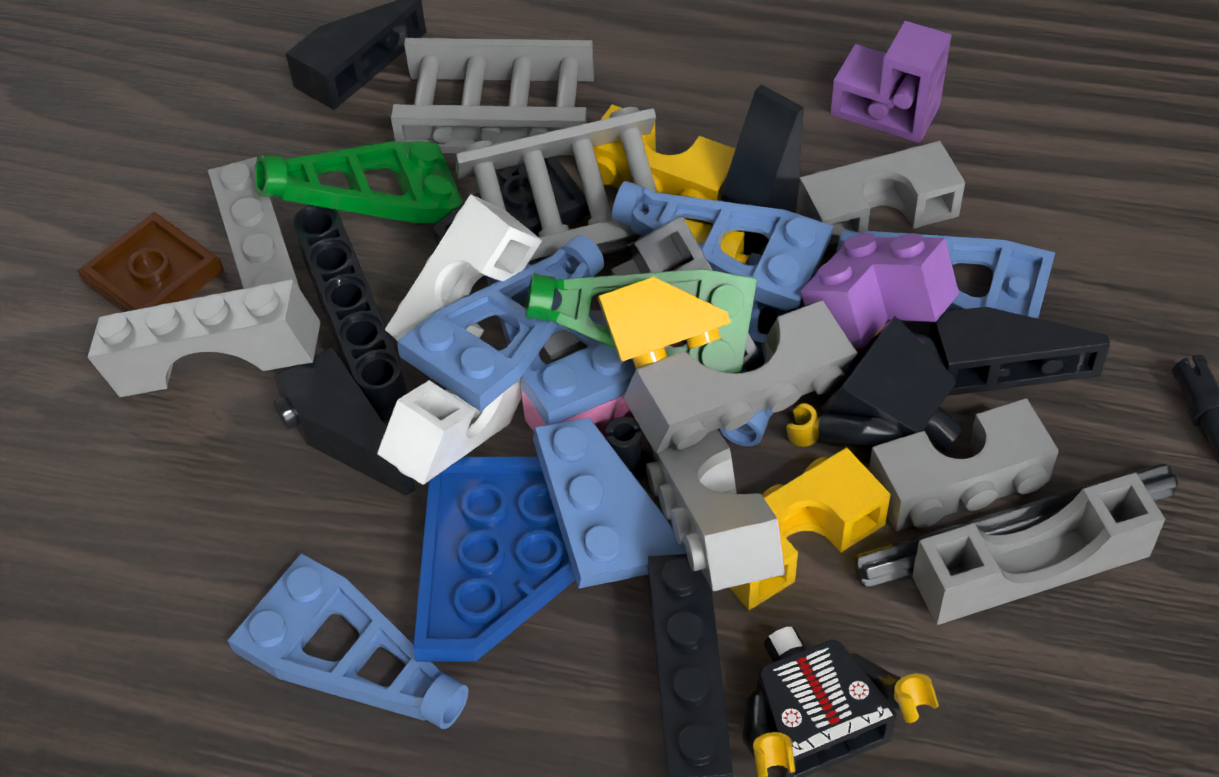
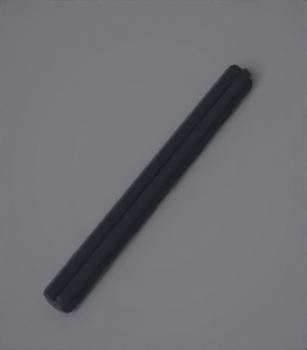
M1162 463L863 552L855 557L856 574L863 586L872 587L913 574L919 540L973 523L981 532L989 535H1006L1020 532L1056 515L1070 504L1082 489L1135 472L1152 499L1156 501L1172 496L1175 493V488L1178 486L1177 477L1173 474L1168 464Z

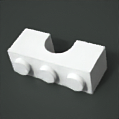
M470 194L463 207L456 214L454 221L434 253L428 258L425 267L408 294L399 304L396 313L385 330L398 341L437 310L469 296L473 285L484 275L503 282L523 271L542 240L503 208ZM477 323L466 329L478 338L484 332V329Z
M520 379L481 412L448 389L443 390L430 380L397 400L377 454L396 466L404 475L424 485L511 423L522 397Z

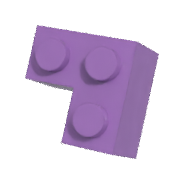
M904 21L887 53L855 44L834 79L831 116L921 143L941 104L952 34Z
M862 233L848 238L840 250L826 264L819 268L818 273L801 290L805 307L823 300L854 348H864L881 327L894 316L899 320L936 322L959 295L945 238L922 237V235L916 233L905 234L899 237H875L871 233Z

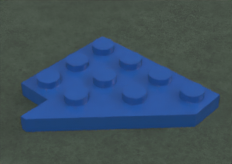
M462 457L429 480L413 646L416 662H476L576 580L538 457Z

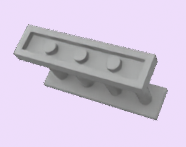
M405 38L404 45L410 79H418L414 105L393 104L391 122L395 141L437 142L442 153L464 152L463 149L466 146L479 141L488 140L492 141L493 145L587 123L586 107H575L577 81L594 82L593 40ZM437 79L465 80L461 105H433ZM484 80H511L508 106H480ZM530 81H558L556 107L527 106ZM570 152L561 155H574V153Z
M626 107L611 113L608 119L493 145V142L488 140L472 143L463 149L464 152L456 154L458 179L475 175L482 200L501 207L506 211L495 170L525 164L542 226V231L538 233L542 242L528 262L531 266L553 256L559 248L577 235H582L592 240L600 249L602 255L627 249L626 245L642 236L632 231L631 226L612 220V213L593 147L622 141L633 183L657 193L641 136L650 134L656 120L654 108L639 111L638 107ZM573 152L591 219L588 220V226L569 230L568 225H562L544 158Z

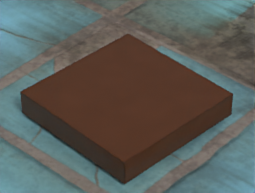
M154 211L77 271L82 282L119 310L127 312L187 300L221 273L224 268L218 256Z

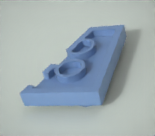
M590 418L535 427L533 442L578 589L648 575V556L686 553L685 544H678L673 527L664 518V515Z

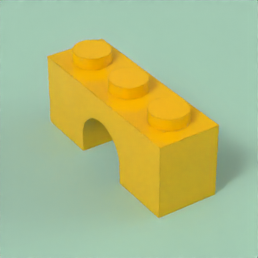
M612 104L601 120L610 118L611 113L622 108ZM654 122L651 133L643 135L641 138L657 193L721 201V191L735 148L698 136L694 144L687 151L676 155H663L656 152ZM622 141L593 147L604 185L620 188L624 181L633 183Z
M848 448L843 449L830 458L821 457L815 460L799 477L785 485H774L762 494L778 519L785 574L730 587V589L747 610L750 611L795 582L798 551L787 540L788 536L800 531L816 532L825 536L842 553L885 526L891 494Z

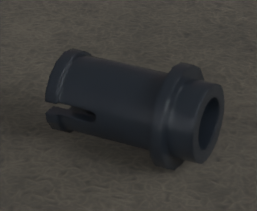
M619 417L608 424L606 428L607 441L637 480L646 471L647 455L641 448V427L635 419Z

